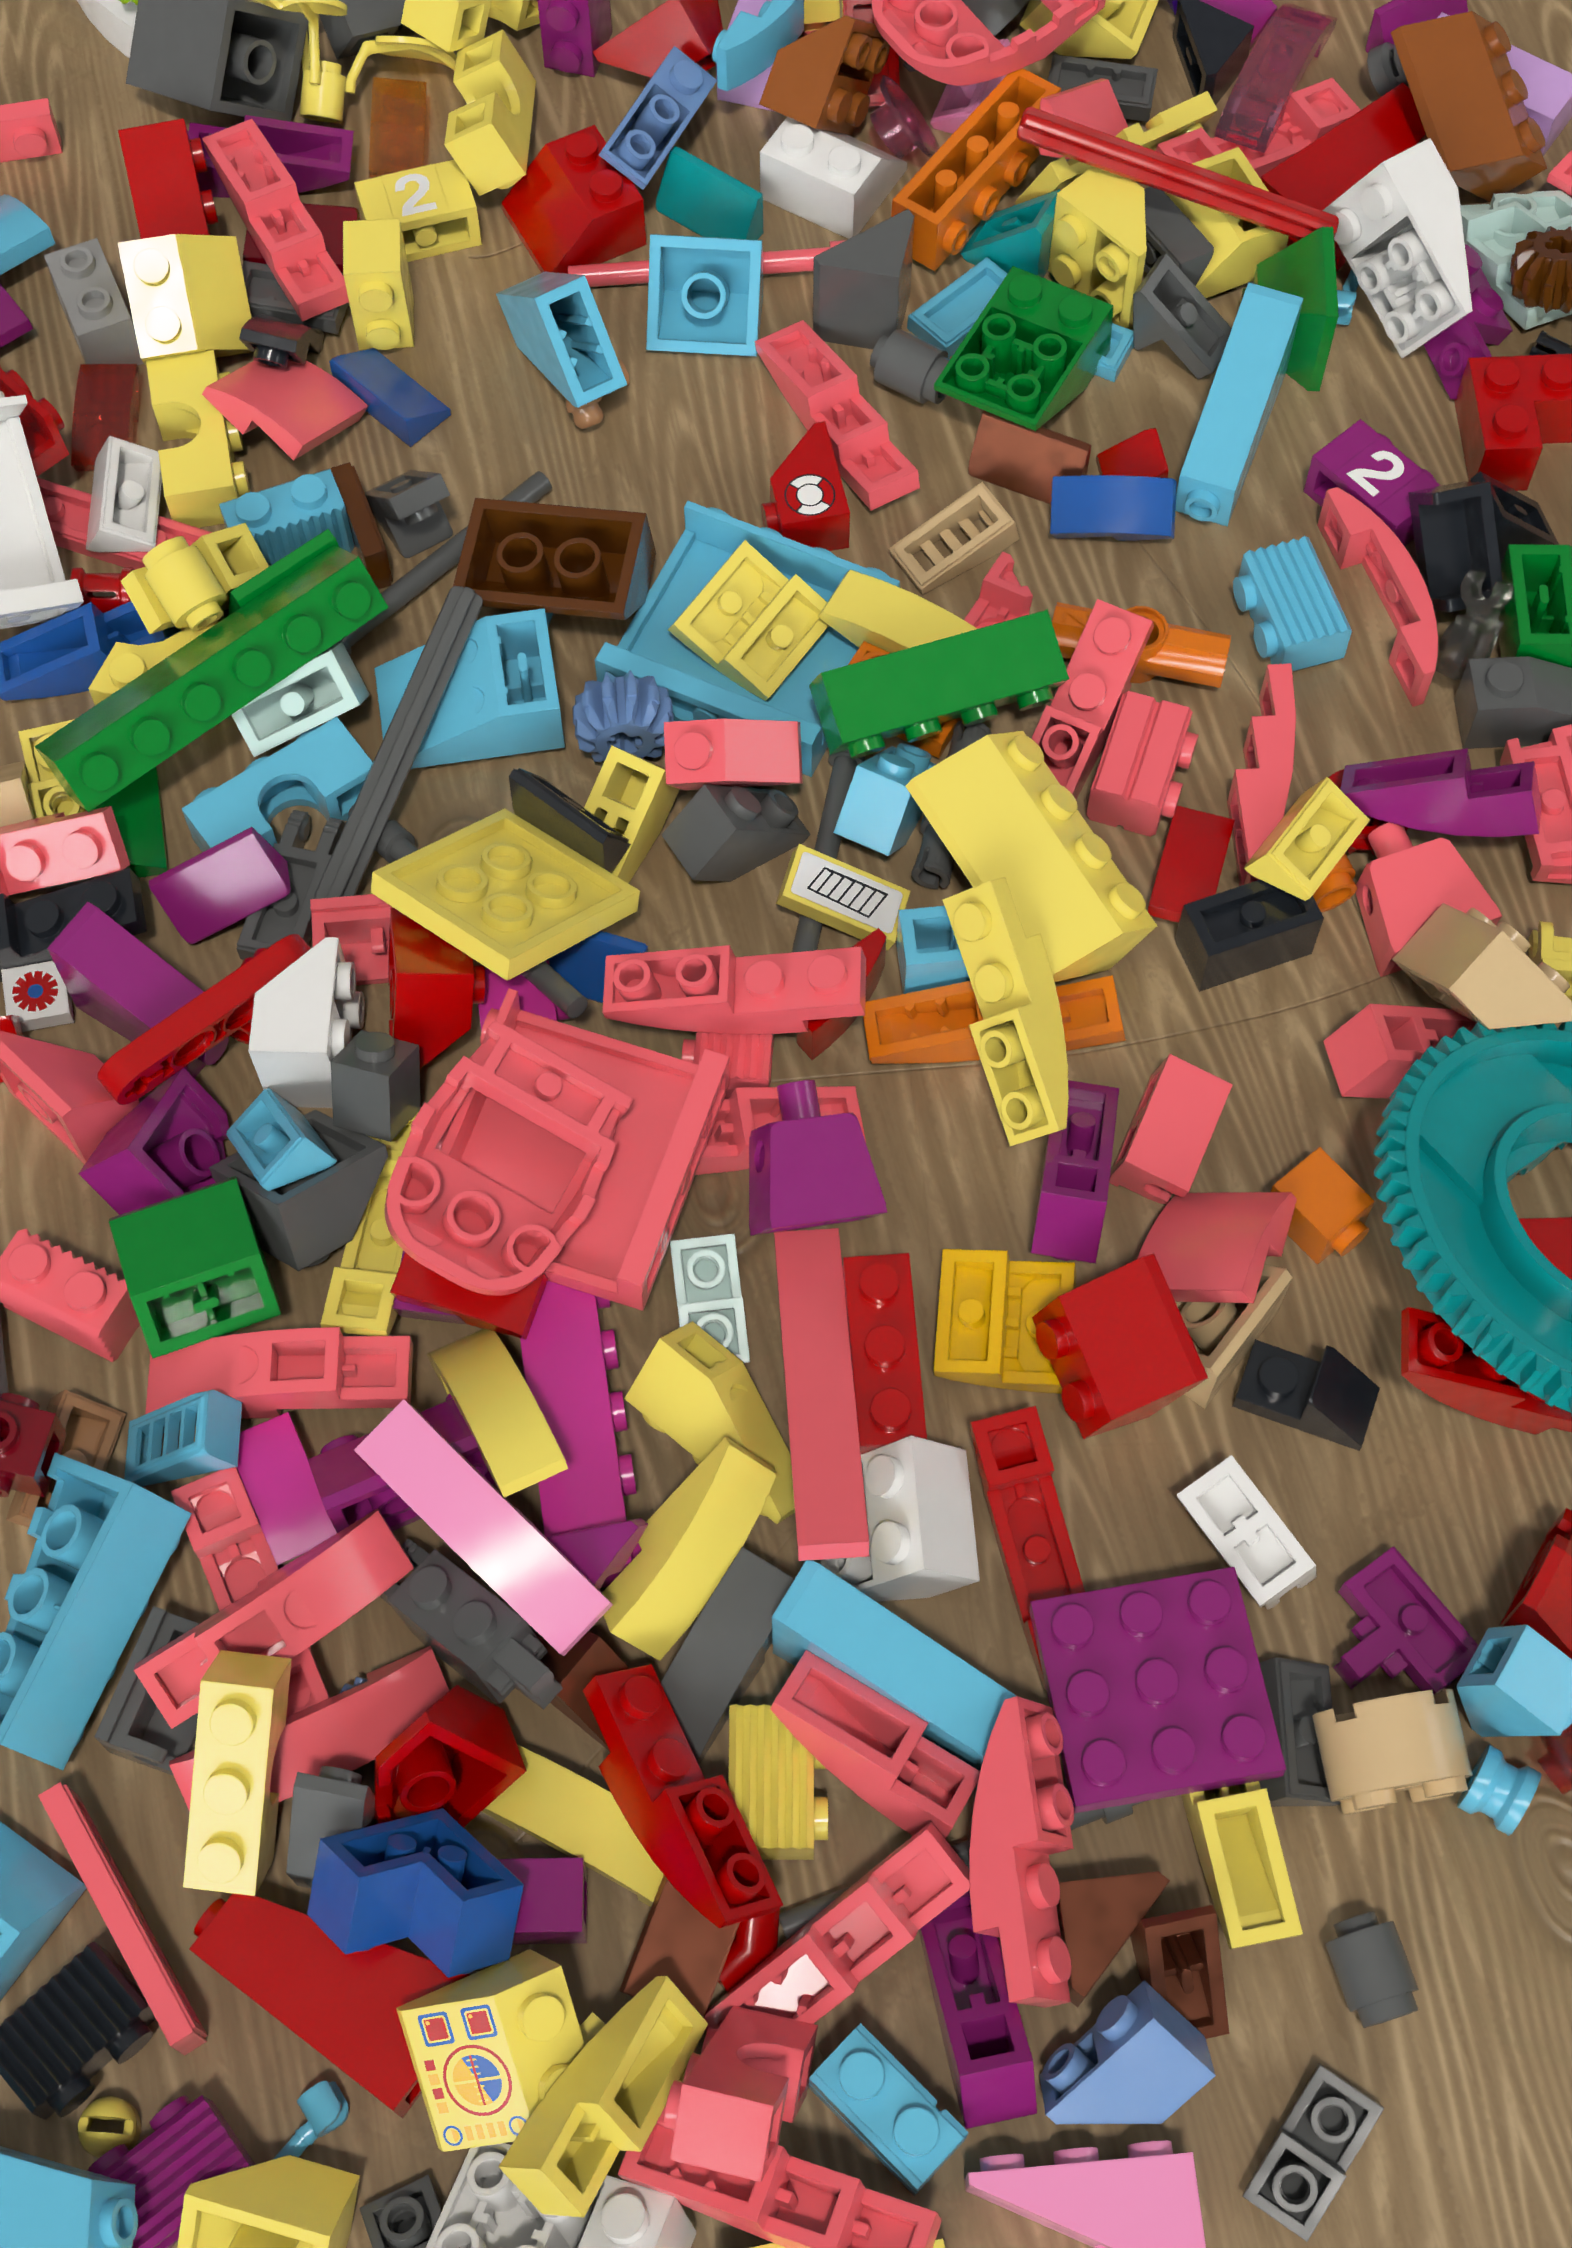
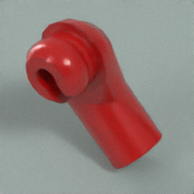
M780 1909L774 1913L740 1922L718 1983L726 1992L776 1950L778 1945Z

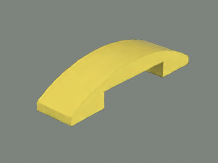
M416 1115L391 1142L371 1137L386 1146L388 1158L352 1241L345 1245L341 1266L334 1267L320 1323L321 1328L340 1327L342 1333L365 1336H389L398 1313L393 1309L395 1297L390 1293V1290L400 1267L403 1249L396 1243L388 1230L385 1220V1202L390 1178L398 1157L403 1152L411 1132V1124Z
M481 1329L427 1353L429 1361L447 1395L451 1394L475 1438L484 1463L503 1498L568 1469L565 1458L532 1392L495 1331Z
M517 1745L527 1771L481 1812L515 1831L518 1828L570 1858H584L586 1867L636 1894L639 1901L652 1907L664 1874L652 1861L633 1833L612 1793L569 1769Z

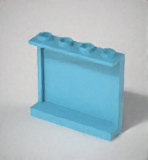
M687 501L684 506L685 530L649 590L646 602L638 609L618 646L605 642L595 658L597 681L603 682L606 672L615 677H620L631 670L637 679L654 676L657 686L668 688L669 698L672 700L674 721L723 718L798 721L801 727L802 774L812 777L828 746L809 685L820 673L847 666L859 647L829 626L771 697L764 701L720 673L684 645L668 629L744 540L754 547L786 578L790 579L797 574L826 602H828L849 570L883 580L899 588L900 581L889 577L885 572L877 568H865L836 557L832 552L824 548H812L783 537L774 529L767 527L759 528L735 519L721 509L714 507L706 508Z

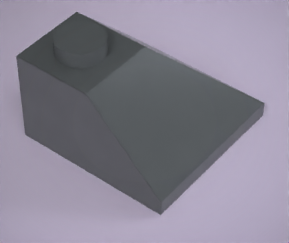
M317 1110L307 1113L304 1117L337 1159L333 1166L271 1191H267L259 1184L238 1152L209 1167L215 1182L236 1176L261 1248L266 1253L297 1271L322 1263L329 1257L331 1252L352 1241L388 1158L384 1144L367 1135L333 1126V1118Z

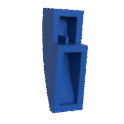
M132 601L105 613L101 612L92 602L87 603L0 642V698L3 701L38 699L89 691V686L116 642L134 645L161 642L182 630L174 626L149 634Z

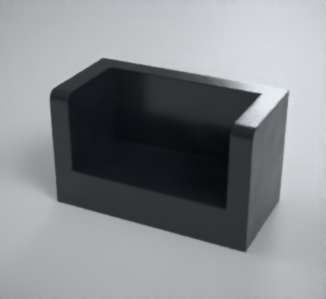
M1463 481L1408 492L1418 569L1427 586L1434 610L1452 612L1505 601L1491 483Z
M1257 880L1183 905L1175 942L1200 992L1312 954L1324 917L1313 896L1304 901L1262 880Z

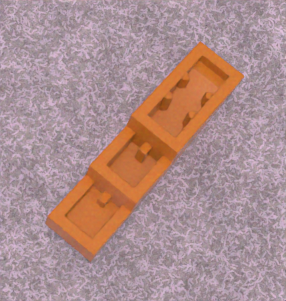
M1113 975L1056 986L1065 1033L1066 1051L1126 1041ZM970 981L865 1002V1016H863L871 1064L947 1063L980 1060L969 1025L983 1020Z

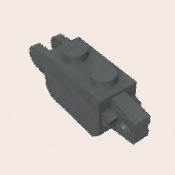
M407 1539L401 1546L414 1565L413 1572L401 1585L398 1582L381 1594L380 1597L392 1606L410 1631L426 1647L431 1646L433 1652L493 1702L500 1704L516 1688L544 1710L563 1688L554 1679L550 1669L540 1662L548 1652L527 1622L436 1549L429 1554L415 1542Z

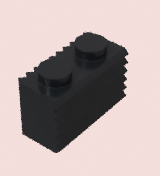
M94 1941L88 1944L83 1952L75 1955L70 1963L63 1966L58 1974L52 1976L47 1984L41 1986L36 1994L29 1997L24 2005L18 2007L13 2015L7 2017L0 2025V2075L32 2114L45 2120L54 2112L60 2118L77 2109L93 2093L96 2086L90 2079L113 2058L118 2064L126 2062L149 2042L153 2032L148 2026L156 2018L137 1985L125 1973L112 1955Z

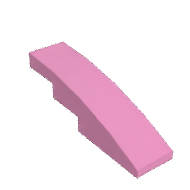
M404 1399L354 1449L497 1594L562 1656H565L613 1606L506 1498H503L502 1494Z

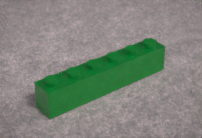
M333 545L37 744L35 748L67 795L87 812H90L389 607L360 557Z

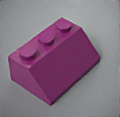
M451 1394L446 1397V1402L422 1412L416 1409L457 1452L464 1456L494 1487H497L484 1463L476 1440ZM369 1434L360 1438L356 1435L337 1438L327 1443L321 1449V1454L307 1459L325 1510L337 1533L377 1508L392 1531L422 1519L354 1451Z

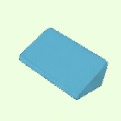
M269 1087L261 1092L226 1131V1135L259 1184L267 1191L323 1171L337 1162V1159L304 1115Z

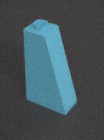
M1248 282L1180 473L1175 511L1187 514L1199 521H1210L1228 527L1286 375L1304 298Z
M814 1560L805 1561L772 1616L773 1654L796 1666L804 1652L808 1650L928 1722L922 1737L977 1770H981L989 1738L1005 1699L1015 1697V1694Z
M0 2146V2248H132L138 2228V2214L135 2207L136 2185Z

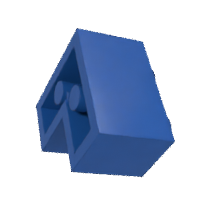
M441 1808L320 1838L307 1915L345 1955L357 1951H366L375 1946L408 1937L450 1978L509 1960L524 1884L449 1813Z

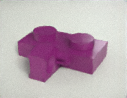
M1394 1546L1346 1581L1338 1591L1361 1619L1351 1629V1632L1360 1643L1340 1658L1341 1661L1333 1667L1351 1690L1382 1667L1391 1679L1405 1671L1421 1691L1433 1690L1435 1695L1463 1675L1479 1646Z

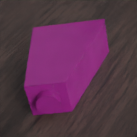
M89 902L82 907L47 948L76 1008L131 1042L204 992L107 914ZM229 1036L184 1067L194 1079L205 1065L214 1064L222 1056L228 1045Z

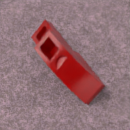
M1407 1307L1401 1311V1375L1414 1387L1456 1410L1504 1427L1534 1435L1550 1428L1572 1433V1416L1570 1412L1560 1409L1555 1405L1551 1407L1545 1404V1400L1529 1391L1521 1390L1518 1384L1506 1376L1498 1374L1492 1365L1480 1356L1477 1357L1469 1345L1451 1332L1452 1328L1440 1315L1412 1307Z
M652 1664L594 1676L583 1689V1692L611 1752L598 1767L630 1828L652 1861L672 1886L699 1913L718 1928L777 1912L783 1906V1903L723 1775L704 1778Z

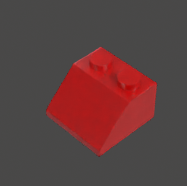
M595 124L545 144L528 166L526 175L513 186L501 202L502 211L541 273L568 274V266L601 264L646 245L643 198L631 180L599 156L606 141Z
M1154 1253L1143 1256L1058 1296L1032 1317L1036 1326L1038 1347L1044 1357L1050 1360L1062 1388L1061 1395L1065 1411L1076 1422L1083 1440L1148 1418L1208 1379Z

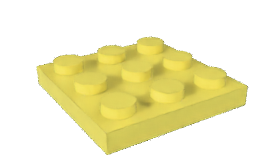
M505 808L373 871L371 893L507 981L637 912L640 890Z

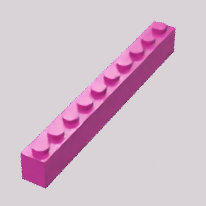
M485 969L484 1004H478L481 1031L488 1012L491 1008L500 1010L509 988L518 991L520 1010L555 1021L570 1019L522 974L507 981L491 970ZM547 1281L527 1339L520 1338L525 1381L544 1415L568 1466L567 1470L538 1482L546 1538L577 1529L627 1521L624 1496L637 1494L631 1454L618 1456L615 1432L628 1431L623 1392L609 1393L606 1370L619 1368L614 1329L601 1331L598 1309L611 1307L610 1300L551 1281ZM637 1543L622 1571L642 1551L639 1543ZM621 1572L607 1576L601 1588L608 1587Z

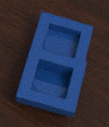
M1053 476L1050 534L1057 539L1112 536L1118 541L1174 539L1177 481L1171 478L1144 476Z

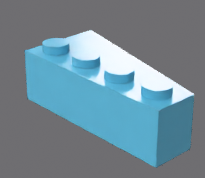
M54 1453L47 1476L57 1481L47 1508H35L27 1534L37 1538L26 1572L24 1574H13L5 1596V1600L8 1601L10 1619L6 1631L0 1633V1745L64 1770L74 1748L83 1736L85 1726L107 1682L112 1678L116 1670L117 1662L139 1618L144 1614L148 1606L149 1598L170 1556L178 1547L181 1534L192 1513L133 1482Z

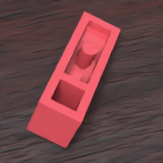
M1369 1004L1323 1042L1342 1097L1390 1099L1389 1097L1416 1059L1419 1060L1427 1048L1430 1046L1435 1048L1445 1035L1452 1039L1461 1027H1465L1471 1032L1476 1022L1452 1009Z

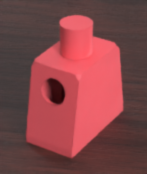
M1390 822L1376 828L1368 835L1369 843L1377 859L1366 864L1356 884V896L1380 977L1402 970L1392 959L1443 903L1464 913H1467L1471 907L1475 908L1495 925L1501 919L1502 914L1450 840L1440 837L1413 846L1404 826Z

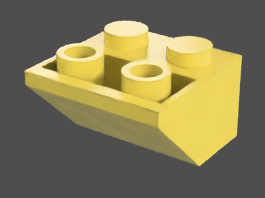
M1239 147L1192 163L1193 165L1268 191ZM1164 192L1214 247L1213 256L1195 286L1205 298L1254 281L1257 264L1287 246L1289 237L1287 235Z
M1092 166L1057 193L1048 272L1054 276L1059 284L1112 304V322L1132 330L1133 294L1142 283L1147 252L1145 191L1143 187L1133 180Z

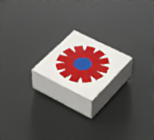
M53 961L1 970L6 1016H20L22 1032L74 1023L72 998Z

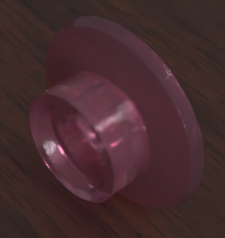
M883 75L880 81V89L886 102L870 114L875 130L885 145L899 159H903L917 147L931 158L940 148L931 128L904 90L893 79Z

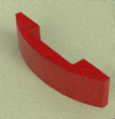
M1032 1406L973 1421L970 1423V1430L983 1490L1003 1566L1030 1652L1043 1687L1046 1690L1029 1613L1030 1602L1083 1593L1085 1589L1051 1476L1055 1471L1037 1408Z

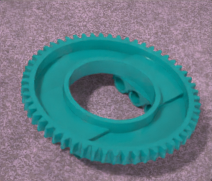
M1572 1021L1562 1022L1558 1028L1554 1023L1499 1029H1488L1477 1022L1471 1032L1465 1027H1461L1452 1039L1445 1035L1435 1048L1431 1046L1427 1048L1419 1060L1416 1059L1389 1097L1391 1100L1381 1114L1385 1119L1376 1131V1135L1382 1139L1374 1148L1373 1155L1381 1159L1373 1171L1374 1176L1384 1181L1376 1195L1377 1199L1386 1202L1387 1209L1383 1213L1382 1219L1383 1222L1391 1224L1394 1235L1390 1241L1393 1246L1399 1247L1404 1258L1402 1261L1404 1269L1411 1271L1417 1282L1415 1287L1419 1292L1425 1294L1433 1305L1432 1310L1446 1321L1452 1328L1451 1332L1469 1345L1477 1357L1480 1356L1492 1365L1498 1374L1504 1375L1518 1384L1521 1390L1529 1391L1545 1400V1404L1551 1407L1555 1405L1560 1409L1570 1412L1572 1416V1280L1558 1270L1529 1238L1514 1211L1507 1185L1517 1174L1524 1176L1534 1169L1556 1147L1562 1150L1568 1142L1572 1143Z

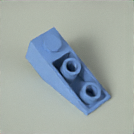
M673 46L607 141L599 156L643 190L717 82V79L676 46Z

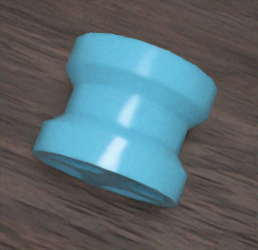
M1488 1745L1472 1770L1473 1776L1469 1777L1466 1782L1468 1791L1461 1793L1457 1807L1469 1814L1481 1812L1493 1819L1497 1830L1510 1836L1530 1805L1542 1774L1530 1766L1517 1768L1505 1761L1502 1751Z

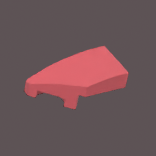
M1002 551L984 577L980 596L964 619V621L978 629L1029 615L1033 595L1028 586H1021L1013 572L1014 560L1010 554Z

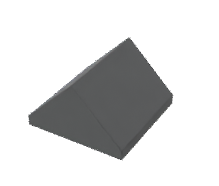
M909 209L814 257L813 331L824 342L874 349L876 343L883 335L890 336L896 329H902L911 291L914 215Z

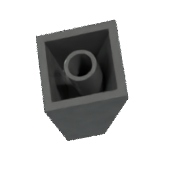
M138 0L126 84L210 111L243 117L250 115L291 121L308 20L301 12L277 10L256 0Z

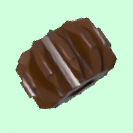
M1549 226L1544 233L1538 231L1528 232L1525 240L1516 243L1515 253L1511 258L1510 282L1512 284V295L1518 299H1524L1525 307L1539 306L1544 308L1545 313L1552 309L1561 310L1566 314L1570 312L1572 308L1571 226L1565 230H1556Z

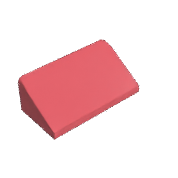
M1100 78L1041 98L1040 110L1112 136H1116L1128 127L1108 79ZM1039 147L1040 155L1056 158L1065 157Z

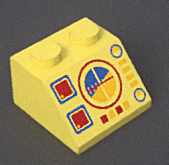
M531 1949L396 2008L438 2148L443 2152L514 2142L522 2127L554 2082L585 2047L562 1966Z

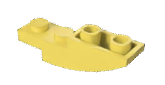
M1005 877L990 880L943 899L983 1020L970 1024L969 1028L1009 1145L1013 1146L1066 1129L1069 1096L1065 1033L1056 986L1041 933L1029 937L1025 936Z

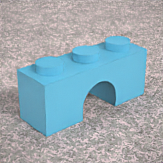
M335 717L321 726H316L300 734L296 741L271 756L256 759L248 765L244 772L222 785L202 791L195 797L193 802L181 809L192 839L202 852L250 827H253L273 847L277 841L270 823L279 812L286 808L299 805L309 806L318 810L327 821L329 818L347 821L349 810L355 804L373 762L339 718Z

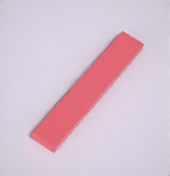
M839 1228L775 1232V1258L798 1561L869 1557V1535Z

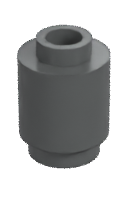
M896 329L890 336L883 335L878 340L870 358V366L875 368L874 380L922 404L928 401L940 404L947 396L934 390V383L950 361L947 351L901 329Z
M1369 1912L1335 1924L1334 1928L1338 1938L1325 1943L1349 2012L1357 2011L1363 2028L1378 2025L1418 2011L1413 1992L1418 1991L1419 1988L1394 1921L1379 1924L1375 1912Z

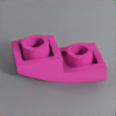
M289 1412L240 1432L238 1467H236L277 1565L308 1552L337 1534L321 1500L307 1460V1454Z

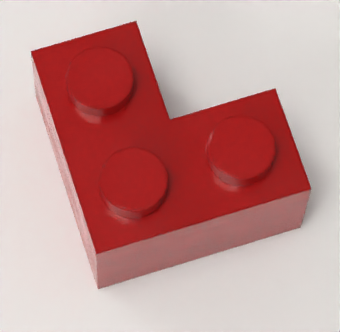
M1572 354L1468 358L1457 392V398L1454 401L1468 481L1481 471L1516 491H1527L1543 449L1542 444L1572 443Z

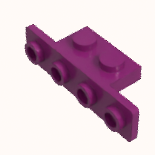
M1466 244L1465 251L1473 311L1424 344L1449 398L1454 400L1457 398V392L1468 358L1492 357L1486 343L1499 345L1513 331L1502 310L1504 304L1501 297L1491 288L1481 269L1482 260L1473 248Z

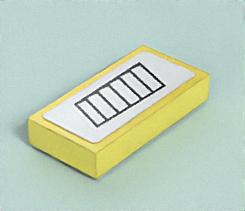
M798 844L792 852L776 904L861 940L879 928L887 936L886 950L888 951L896 941L899 910L906 908L910 890L802 844Z

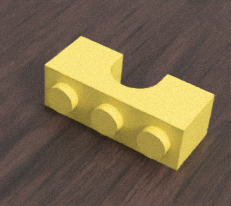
M405 0L401 23L450 53L484 39L488 17L501 21L516 31L540 24L537 0Z
M501 30L457 51L453 83L462 94L467 105L448 114L444 143L479 196L496 188L503 190L515 185L526 175L536 80L504 30Z
M214 350L147 360L151 402L163 441L183 438L193 439L180 447L158 450L164 497L172 520L197 528L225 524L219 504L239 498L243 494L250 492L244 461L235 462L234 452L244 450L241 432L202 393L208 385L230 374V371L220 373Z
M220 1650L201 1679L183 1887L255 1896L273 1862L279 1793L270 1792V1782L276 1747L280 1735L286 1726L291 1658Z

